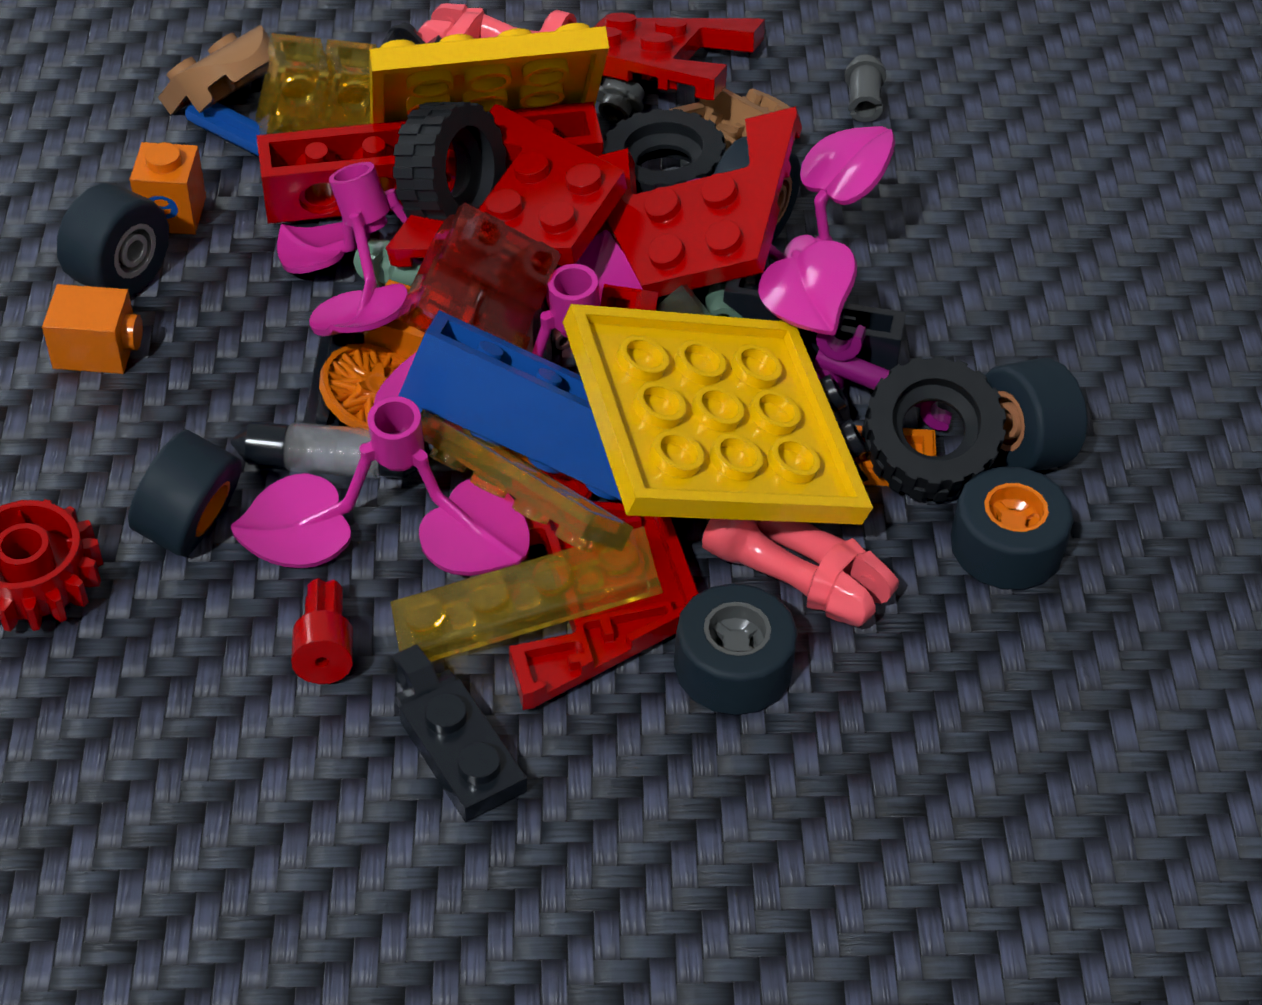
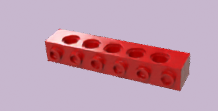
M594 102L512 110L596 156L602 155L603 138ZM407 120L256 135L268 224L342 216L328 179L337 170L359 162L373 163L383 191L389 189L396 190V180L393 179V167H395V156L393 154L395 144L398 143L400 136L398 132L401 125L405 124ZM452 142L450 143L446 159V176L450 192L454 188L457 169ZM506 160V168H509L512 161Z

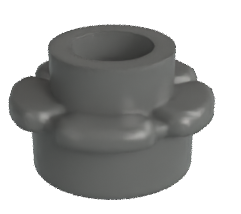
M607 76L603 85L599 87L596 99L599 102L598 110L604 118L611 122L618 123L622 119L627 120L633 114L643 110L642 101L645 92L641 85L633 79L625 81Z

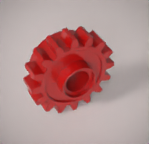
M47 499L43 501L18 500L0 506V620L4 631L11 632L21 619H28L33 631L40 630L42 617L49 614L59 622L67 620L64 608L67 604L72 603L85 607L89 603L85 587L100 586L101 578L98 567L104 564L98 539H95L92 524L89 520L78 522L75 508L68 506L63 509L52 504L51 500Z

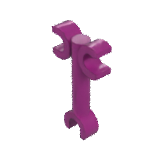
M858 325L853 337L845 341L831 335L820 333L816 335L819 350L815 360L811 362L821 378L831 374L842 392L846 384L845 379L874 390L880 379H885L889 375L890 370L855 357L859 353L866 336V328L862 325ZM926 401L915 405V407L920 408L923 422L930 428L938 431H947L953 413L937 407L935 404L937 401Z

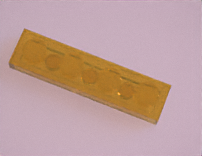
M422 409L424 441L434 446L430 457L460 472H464L466 467L474 471L470 479L471 483L502 498H505L508 492L516 497L512 505L515 511L546 525L551 519L559 524L555 535L574 547L592 552L597 543L619 551L623 550L634 527L501 446L472 436L470 430Z
M643 526L391 601L399 652L418 644L432 662L661 594L663 590L650 543Z

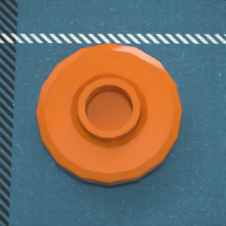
M369 343L348 344L333 351L320 371L319 389L326 406L342 423L359 433L370 436L367 417L371 407L374 405L375 396L384 381L406 359L390 349Z

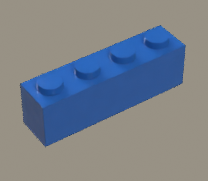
M439 310L423 336L398 396L413 401L419 408L420 414L433 420L446 419L470 430L471 435L475 439L493 447L504 446L526 456L531 464L542 471L553 474L561 472L585 483L592 493L601 498L621 500L581 376Z

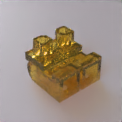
M271 33L268 46L269 68L264 76L255 118L259 125L260 135L371 124L369 49L377 48L376 44L327 39L324 51L321 38Z

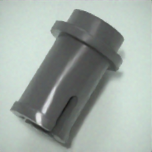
M864 54L855 57L845 70V82L850 88L848 109L851 111V117L860 122L874 121L883 112L881 87L887 79L886 68L873 55Z

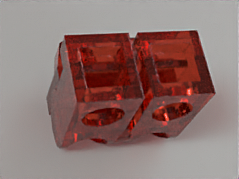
M463 203L458 207L456 214L450 215L435 234L396 319L425 333L440 310L527 350L531 338L526 335L535 311L541 308L548 290V282H550L562 254L545 243L538 242L513 229L493 215Z

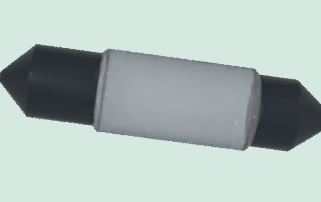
M250 422L232 438L231 445L248 465L287 468L289 472L353 477L361 457L359 447L361 444L371 440L369 428L292 422L290 425ZM374 460L371 463L366 478H406L418 469L413 466L405 471H392Z

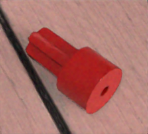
M316 578L307 585L305 614L296 621L292 633V669L300 678L315 684H331L339 681L349 674L353 666V628L348 619L342 616L343 588L335 579L325 582L320 578Z

